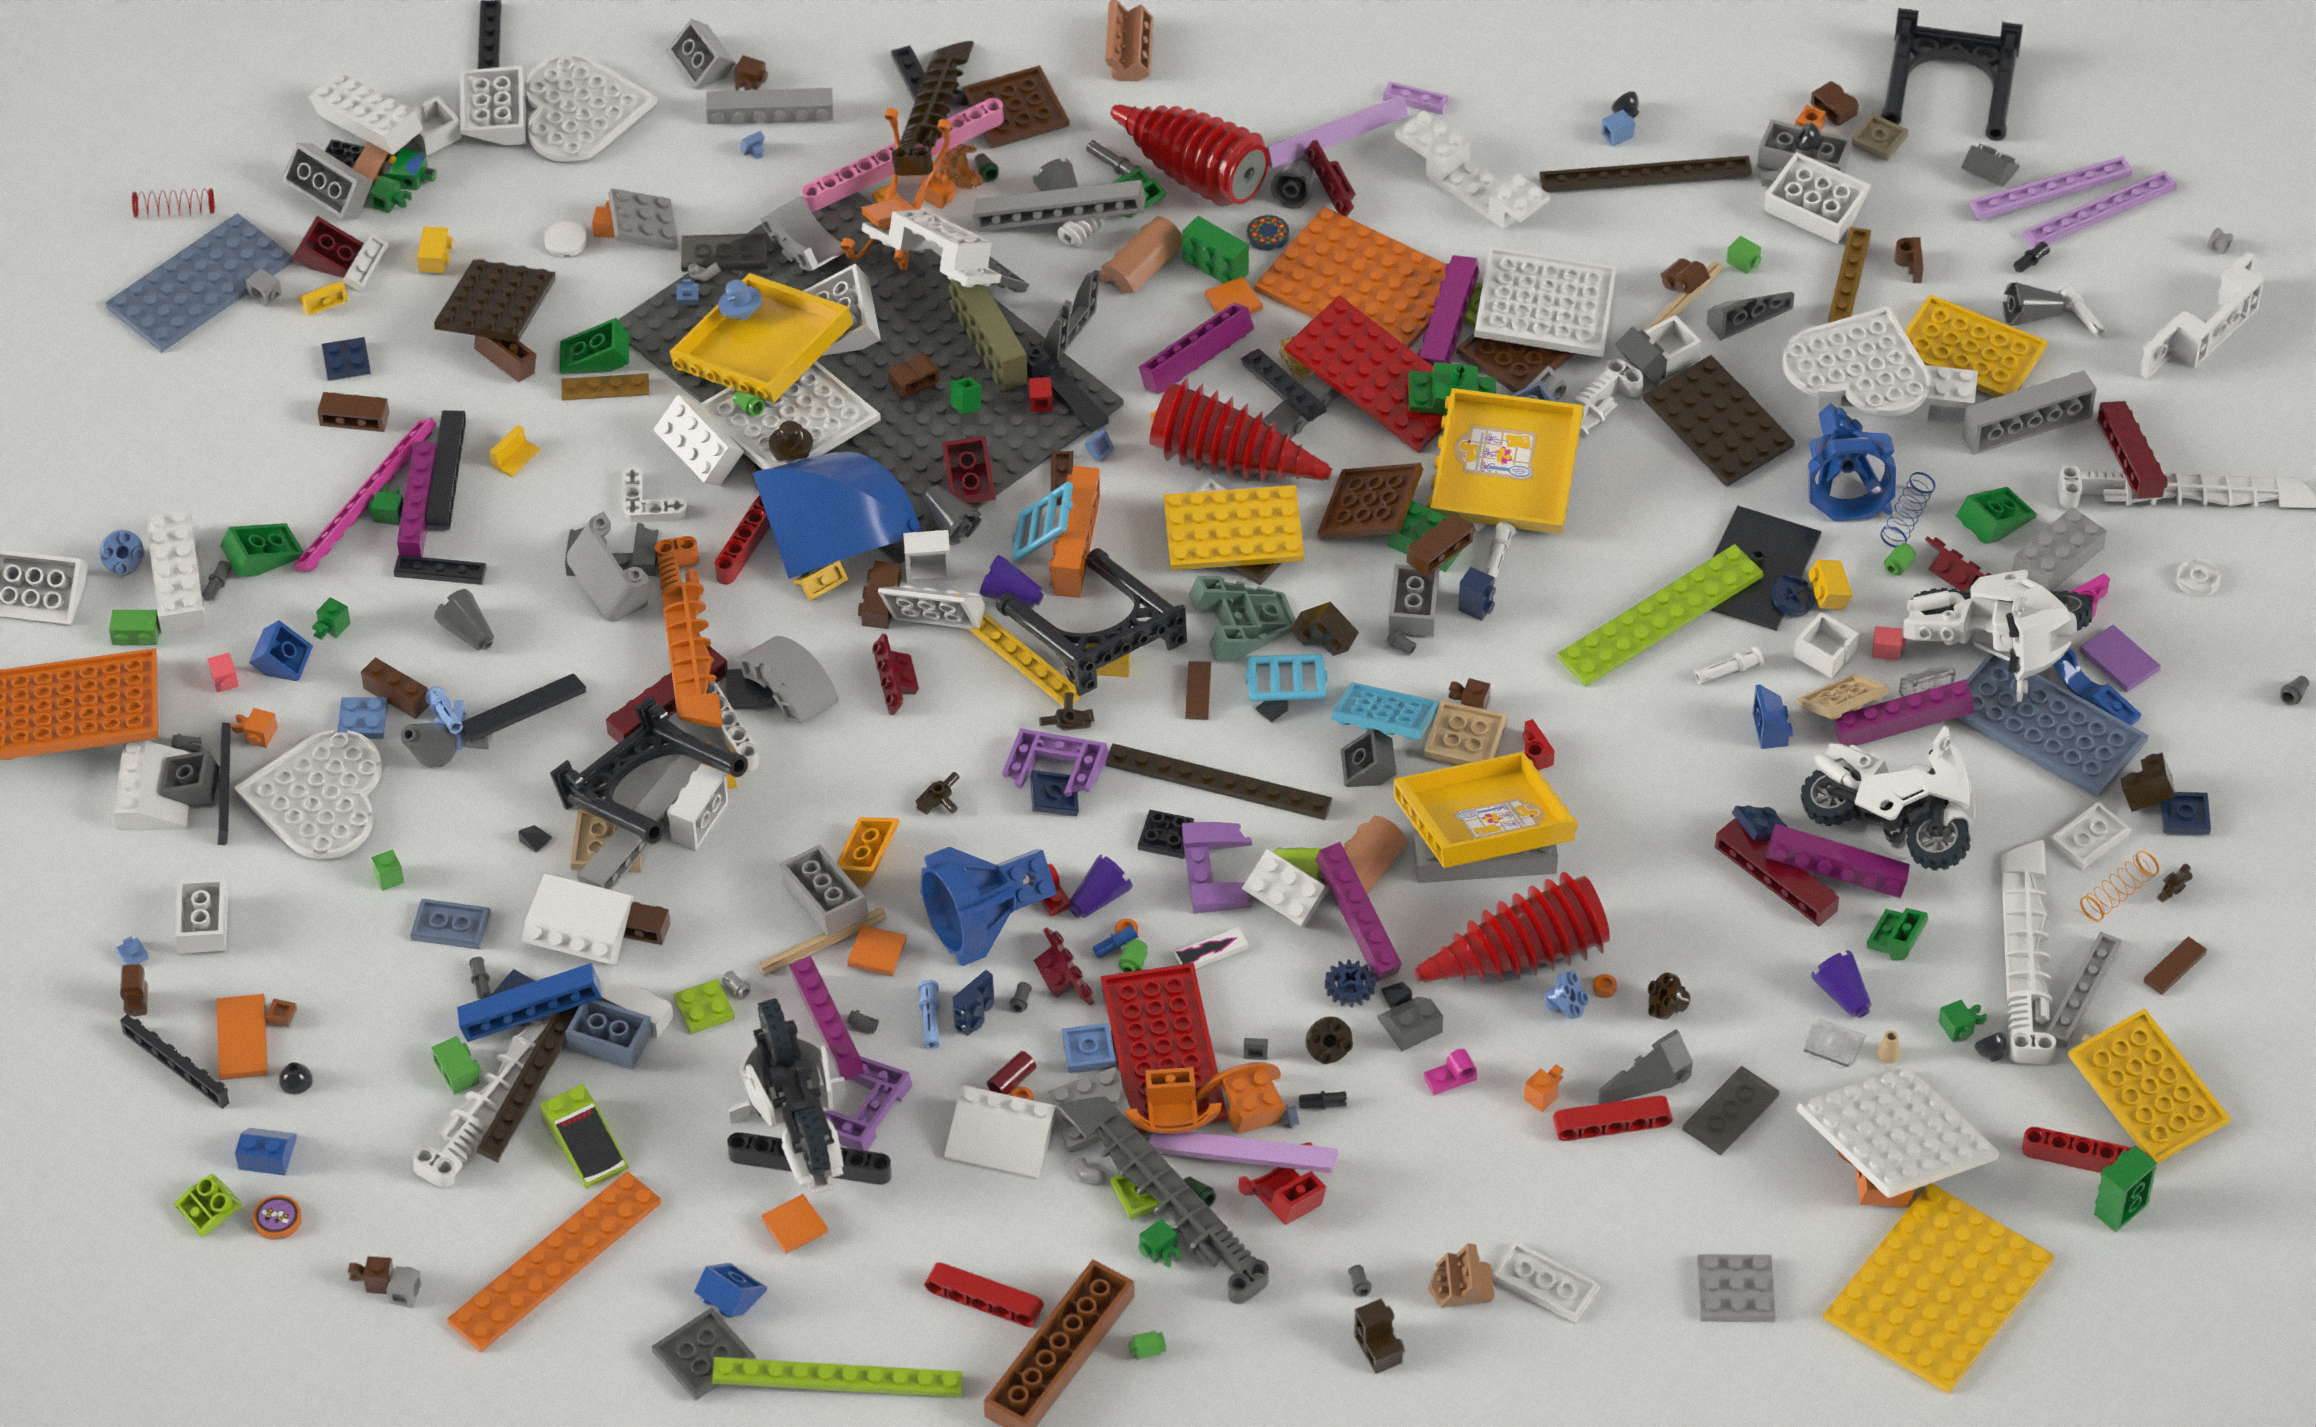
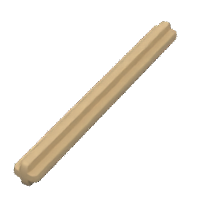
M1713 261L1706 268L1710 278L1692 293L1682 292L1644 331L1674 315L1677 316L1721 272L1722 265L1717 261Z
M879 907L868 912L869 917L829 937L823 933L760 962L759 968L762 974L767 975L852 936L860 931L862 925L871 927L886 920L887 916L884 909Z

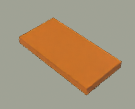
M264 993L216 998L220 1080L268 1075Z

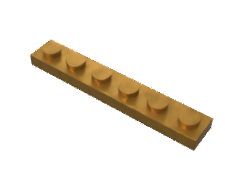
M1850 227L1828 323L1852 316L1871 230Z

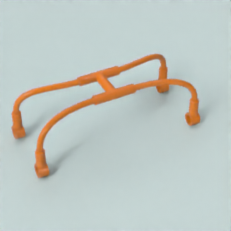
M887 108L884 117L889 120L890 126L893 128L895 149H897L900 143L897 120L899 112L894 108ZM940 119L937 129L942 132L945 141L938 157L933 163L934 171L925 177L920 190L917 192L914 204L909 203L917 210H920L922 207L927 185L943 159L950 143L952 123L946 119ZM895 173L884 201L894 199L899 177ZM843 238L840 247L846 252L848 258L858 260L865 255L876 239L870 238L865 247L856 255L853 249L855 241L852 239ZM896 250L894 260L906 272L908 270L909 250L908 253L904 250Z

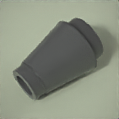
M2298 676V678L2283 686L2280 693L2281 700L2290 706L2300 703L2309 686V680L2305 676Z

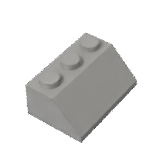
M694 19L689 20L667 49L696 89L724 79L736 64L707 24Z

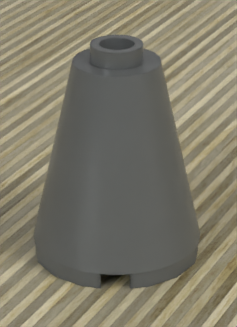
M1305 155L1293 160L1278 172L1271 181L1270 190L1274 199L1277 198L1284 207L1291 209L1301 208L1312 196L1314 169L1307 156Z
M1055 159L1038 169L1040 171L1038 176H1033L1035 186L1040 191L1078 187L1073 165L1068 159H1065L1066 161Z
M2010 282L2004 291V295H2007V302H2003V314L2005 321L2011 323L2010 325L2016 326L2058 316L2066 308V300L2060 293L2017 282Z
M931 485L923 492L922 500L940 531L948 530L949 545L953 546L961 543L959 539L964 535L968 538L981 523L982 519L979 516L982 515L978 510L941 486Z
M461 589L447 597L449 602L445 605L441 603L435 611L434 618L436 621L474 649L487 650L493 644L494 635L473 594L467 589Z
M409 724L401 732L402 743L426 767H443L452 760L456 753V735L452 734L445 724Z

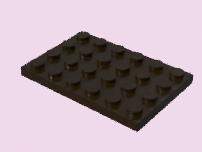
M473 259L434 321V329L519 342L556 280V272L546 269H532L526 266L507 265L503 262L494 263L483 259Z
M1712 355L1707 356L1658 385L1643 396V400L1726 487L1791 449L1795 444L1793 438Z

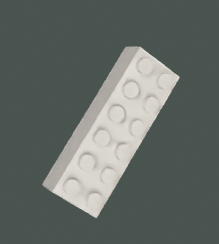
M340 71L309 96L319 116L392 155L424 130L414 110Z
M190 509L146 516L161 633L165 634L207 627L194 526Z

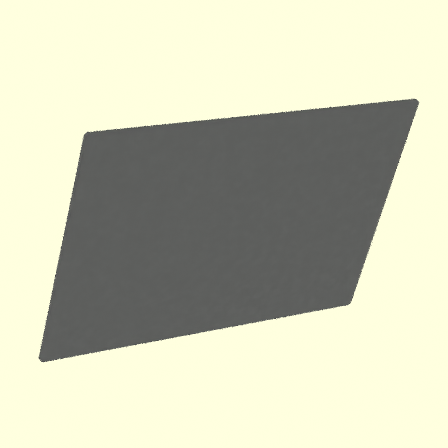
M859 192L820 210L811 211L821 226L840 242H842L843 238L855 241L853 248L855 255L865 247L870 239V235L862 231V225L864 222L871 221L862 214L861 207L872 205L873 203ZM760 224L699 265L700 267L708 268L716 262L721 272L707 281L694 279L688 272L618 319L629 333V345L697 401L702 403L728 387L674 368L669 351L718 304L721 296L726 293L725 287L730 281L743 280L751 273L803 291L856 264L869 277L881 340L862 350L821 356L817 362L878 411L881 420L825 454L851 451L868 456L884 466L897 479L906 492L922 532L939 530L922 500L925 489L931 485H939L950 492L942 442L986 435L995 495L997 496L1049 459L1051 451H1060L1088 431L1053 391L1052 411L1031 412L1029 379L1027 384L1007 391H1003L1001 386L995 383L991 369L988 370L986 368L983 356L979 355L976 351L975 342L969 339L966 327L961 326L957 312H953L949 303V300L952 299L949 291L951 279H948L947 275L940 272L942 257L932 249H925L924 252L909 250L908 270L904 272L899 267V263L894 260L895 248L883 245L880 240H875L865 255L858 260H851L845 252L817 269L808 271L800 268V263L796 260L791 262L782 253L783 247L779 242H773L763 225ZM682 279H691L692 284L698 283L699 305L677 306V284H683ZM993 298L1023 349L1027 350L1038 344L1043 348L1045 337ZM1065 353L1062 354L1057 362L1051 359V369L1060 365L1107 417L1123 406V398ZM925 354L939 369V381L929 388L920 389L912 396L902 398L888 382V371L896 364L907 363L913 356ZM971 377L982 386L981 410L972 411L970 414H962L950 405L951 397L948 391H951L952 386L949 384V381ZM981 502V503H975V504H969V505L972 506L973 508H975V509L977 510L978 508H980L981 506H983V505L986 504L987 502ZM904 541L878 548L895 563L901 564L905 561Z

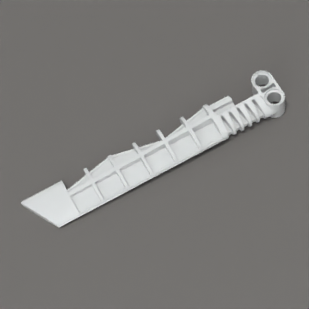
M1620 358L1611 359L1607 363V370L1599 378H1596L1589 387H1586L1584 392H1580L1570 402L1571 404L1583 405L1580 437H1587L1589 435V428L1596 424H1602L1605 421V416L1617 406L1612 397L1618 391L1629 397H1638L1643 393V373L1639 369ZM1470 522L1476 532H1479L1487 525Z
M2070 463L2064 464L2060 469L2057 484L2059 502L2066 509L2078 507L2081 494L2103 495V501L2125 502L2126 505L2150 500L2151 505H2156V499H2163H2137L2123 471L2122 473L2118 471L2111 473L2106 470L2105 473H2102L2101 470H2098L2097 473H2094L2093 470H2089V473H2086L2085 470H2080L2078 466ZM2163 473L2167 476L2168 480L2163 498H2175L2177 506H2181L2182 498L2200 500L2203 506H2207V502L2228 506L2253 503L2254 507H2258V502L2278 500L2279 507L2316 508V495L2297 477Z
M2043 840L2017 847L2001 855L2007 1008L2009 1010L2008 1029L2010 1032L2008 1057L2013 1062L2026 1064L2050 1063L2053 1060L2056 1039L2053 1035L2033 1032L2032 1008H2035L2036 1022H2039L2040 1025L2049 1022V1005L2052 1003V997L2049 995L2046 984L2051 982V977L2043 973L2039 965L2050 960L2049 954L2038 951L2040 942L2049 939V935L2042 932L2048 914L2045 912L2041 899L2046 898L2047 893L2038 891L2034 879L2046 876L2045 845Z
M552 1015L529 1022L531 1025L518 1035H515L512 1038L513 1041L507 1054H499L497 1056L498 1061L502 1064L496 1076L490 1073H483L481 1077L488 1085L478 1093L469 1091L465 1095L468 1101L450 1113L451 1118L439 1131L444 1140H450L441 1152L426 1145L415 1149L413 1152V1170L418 1176L441 1188H448L454 1184L455 1175L462 1168V1163H466L467 1157L473 1154L472 1151L478 1148L477 1145L482 1141Z

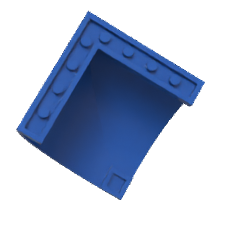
M851 451L832 452L753 473L788 579L804 575L814 569L879 547L904 541L903 533L922 532L911 501L901 484L884 466L863 454Z

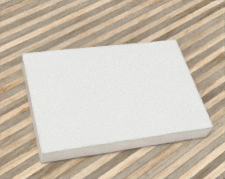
M2096 802L2050 836L2049 843L2083 870L2129 836L2132 829L2100 802Z

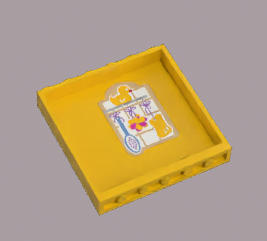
M1452 388L1451 395L1446 396L1445 409H1448L1447 416L1443 415L1441 429H1444L1443 436L1439 435L1438 449H1441L1440 456L1436 455L1434 468L1437 469L1436 476L1432 475L1431 489L1434 490L1433 495L1428 496L1427 507L1448 517L1455 512L1466 522L1494 526L1500 522H1507L1516 529L1563 535L1583 420V405Z
M1524 752L1394 779V799L1443 868L1575 840V831L1578 829L1576 818L1572 817L1567 806L1562 804L1558 794L1553 792L1550 784L1543 779L1541 772L1537 771L1532 760H1529Z

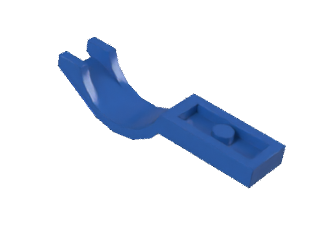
M2068 649L2064 656L2053 664L2063 683L2073 694L2086 701H2092L2100 709L2131 726L2140 719L2142 714L2109 684H2096L2084 675L2077 663L2076 654L2071 649Z

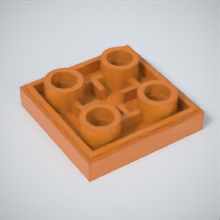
M901 197L861 207L862 214L881 229L890 228L892 211L917 210Z
M1244 277L1205 291V297L1216 313H1219L1234 302L1248 307L1250 314L1263 310L1262 302Z
M862 925L848 958V966L893 976L906 944L907 935Z
M804 1194L761 1215L762 1222L785 1254L828 1233V1227Z

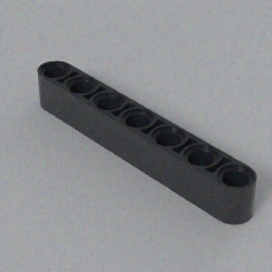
M442 410L426 513L427 529L450 530L466 426L465 410Z
M735 1132L728 1137V1156L733 1163L792 1172L782 1148V1138ZM840 1147L844 1165L842 1167L843 1174L833 1178L877 1185L886 1184L891 1180V1160L886 1154Z

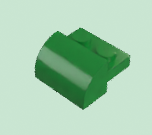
M1141 166L1112 182L1141 180L1146 196L1144 210L1167 196V192L1155 178L1150 179ZM1138 213L1124 214L1123 216L1126 218H1131L1137 215Z
M1905 908L1903 913L1885 909L1867 940V947L1889 953L1890 960H1904L1909 955L1927 924L1928 913L1910 908Z

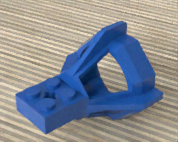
M1830 403L1818 413L1823 436L1812 439L1809 442L1812 459L1808 463L1807 493L1810 504L1833 521L1870 519L1880 510L1890 515L1893 511L1891 500L1895 498L1896 466L1894 458L1891 456L1894 453L1891 436L1885 433L1863 432V426L1857 419H1851L1841 407L1837 408ZM1868 454L1879 458L1885 463L1884 475L1881 481L1878 480L1866 457ZM1820 470L1818 484H1816L1815 477ZM1841 472H1857L1868 492L1860 497L1850 499L1830 496L1833 479Z
M946 847L924 857L926 867L922 868L920 893L931 927L947 951L955 954L960 966H965L987 956L1012 912L1057 894L1044 851L1040 849L1032 850L999 864H993L952 847ZM1026 875L1029 876V882L1027 884L1023 883V880L1026 879Z

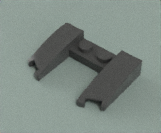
M1094 270L1093 273H1088L1077 291L1072 313L1070 314L1071 302L1066 300L1049 329L1043 349L1052 360L1056 362L1059 360L1095 314L1100 271Z
M637 522L633 553H611L623 571L631 567H639L647 576H656L657 559L655 544L659 541V530H650L645 528L644 524ZM585 527L575 531L573 529L570 530L565 558L566 576H576L567 563V553Z

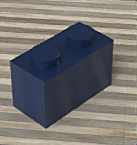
M1470 567L1460 581L1458 610L1481 621L1487 613L1491 614L1495 606L1493 601L1496 591L1494 577Z

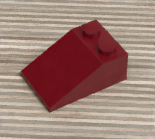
M316 216L292 259L311 270L344 278L364 243L321 217Z
M986 435L942 442L950 493L967 504L996 500Z

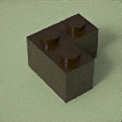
M1331 601L1301 611L1290 629L1297 640L1304 646L1319 641L1333 656L1349 651L1359 633Z
M2163 752L2150 754L2141 759L2142 771L2132 772L2120 778L2122 790L2131 812L2176 797L2172 774Z
M1382 1298L1356 1308L1354 1317V1337L1375 1374L1402 1364L1403 1353L1405 1352L1401 1339H1396L1392 1326V1320L1395 1319L1394 1313L1390 1306L1386 1307Z

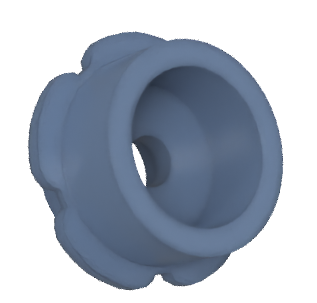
M1286 1105L1283 1119L1285 1125L1290 1124V1128L1298 1125L1299 1119L1296 1106L1288 1107Z

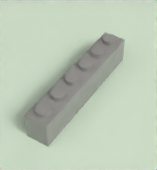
M832 88L707 91V123L833 120Z

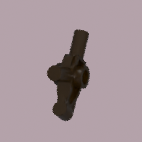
M1071 692L1065 693L1064 709H1057L1054 716L1039 717L1040 726L1056 725L1063 731L1089 728L1092 722L1095 721L1093 709L1084 711L1073 709L1074 693Z
M952 772L943 782L932 783L916 799V809L927 815L932 808L942 804L950 813H955L958 807L950 800L949 796L952 794L950 787L960 778L956 772Z
M2183 864L2176 874L2171 872L2163 880L2165 885L2157 897L2160 902H2165L2171 898L2173 892L2176 895L2186 887L2185 883L2193 878L2192 873L2189 872L2191 867L2188 864Z

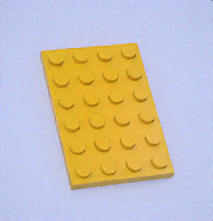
M1929 294L1905 330L1907 337L1925 365L1978 371L1976 389L1994 397L2019 391L2048 345V341L1931 294Z
M1296 485L1163 494L1170 571L1304 561Z
M2145 1008L2074 1047L2067 1054L2140 1150L2157 1162V1165L2223 1128L2232 1120Z

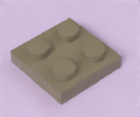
M1872 113L1852 136V145L1887 161L1908 137L1909 130Z

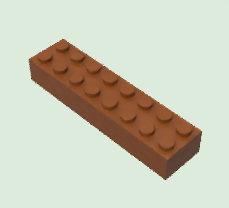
M1092 1259L984 1399V1417L1002 1427H1036L1134 1299V1281Z

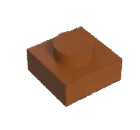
M274 998L265 1016L266 1022L289 1028L297 1010L296 1003Z

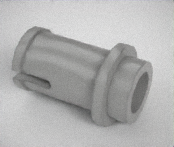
M1778 168L1775 171L1760 172L1761 185L1773 184L1782 172V169Z
M732 970L724 974L726 978L722 977V982L734 991V995L737 998L743 999L750 994L751 987L747 981L741 980Z

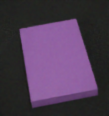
M2114 624L2080 646V652L2126 692L2160 671L2161 665Z

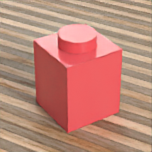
M1875 626L1872 658L1899 660L1900 651L1905 652L1906 638H1902V629Z
M229 652L207 658L210 674L217 692L239 686L236 670Z

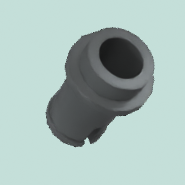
M1392 630L1386 640L1389 642V646H1395L1408 656L1414 652L1417 645L1401 635L1399 630Z
M181 733L172 737V748L198 752L201 749V746L191 744H201V737L182 736Z
M1026 982L1017 984L1014 997L1009 1001L1010 1008L1014 1012L1021 1013L1027 1009V1000L1032 990L1030 984Z
M852 1010L848 1016L847 1024H850L851 1028L858 1027L874 1034L877 1030L879 1019L861 1014L860 1010Z
M1351 1266L1348 1273L1354 1285L1353 1292L1359 1297L1369 1295L1372 1284L1367 1280L1363 1266Z

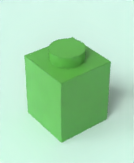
M1740 235L1728 247L1726 262L1748 274L1753 268H1757L1762 260V257H1760L1761 247Z
M393 849L371 857L374 875L382 891L404 883L402 867Z

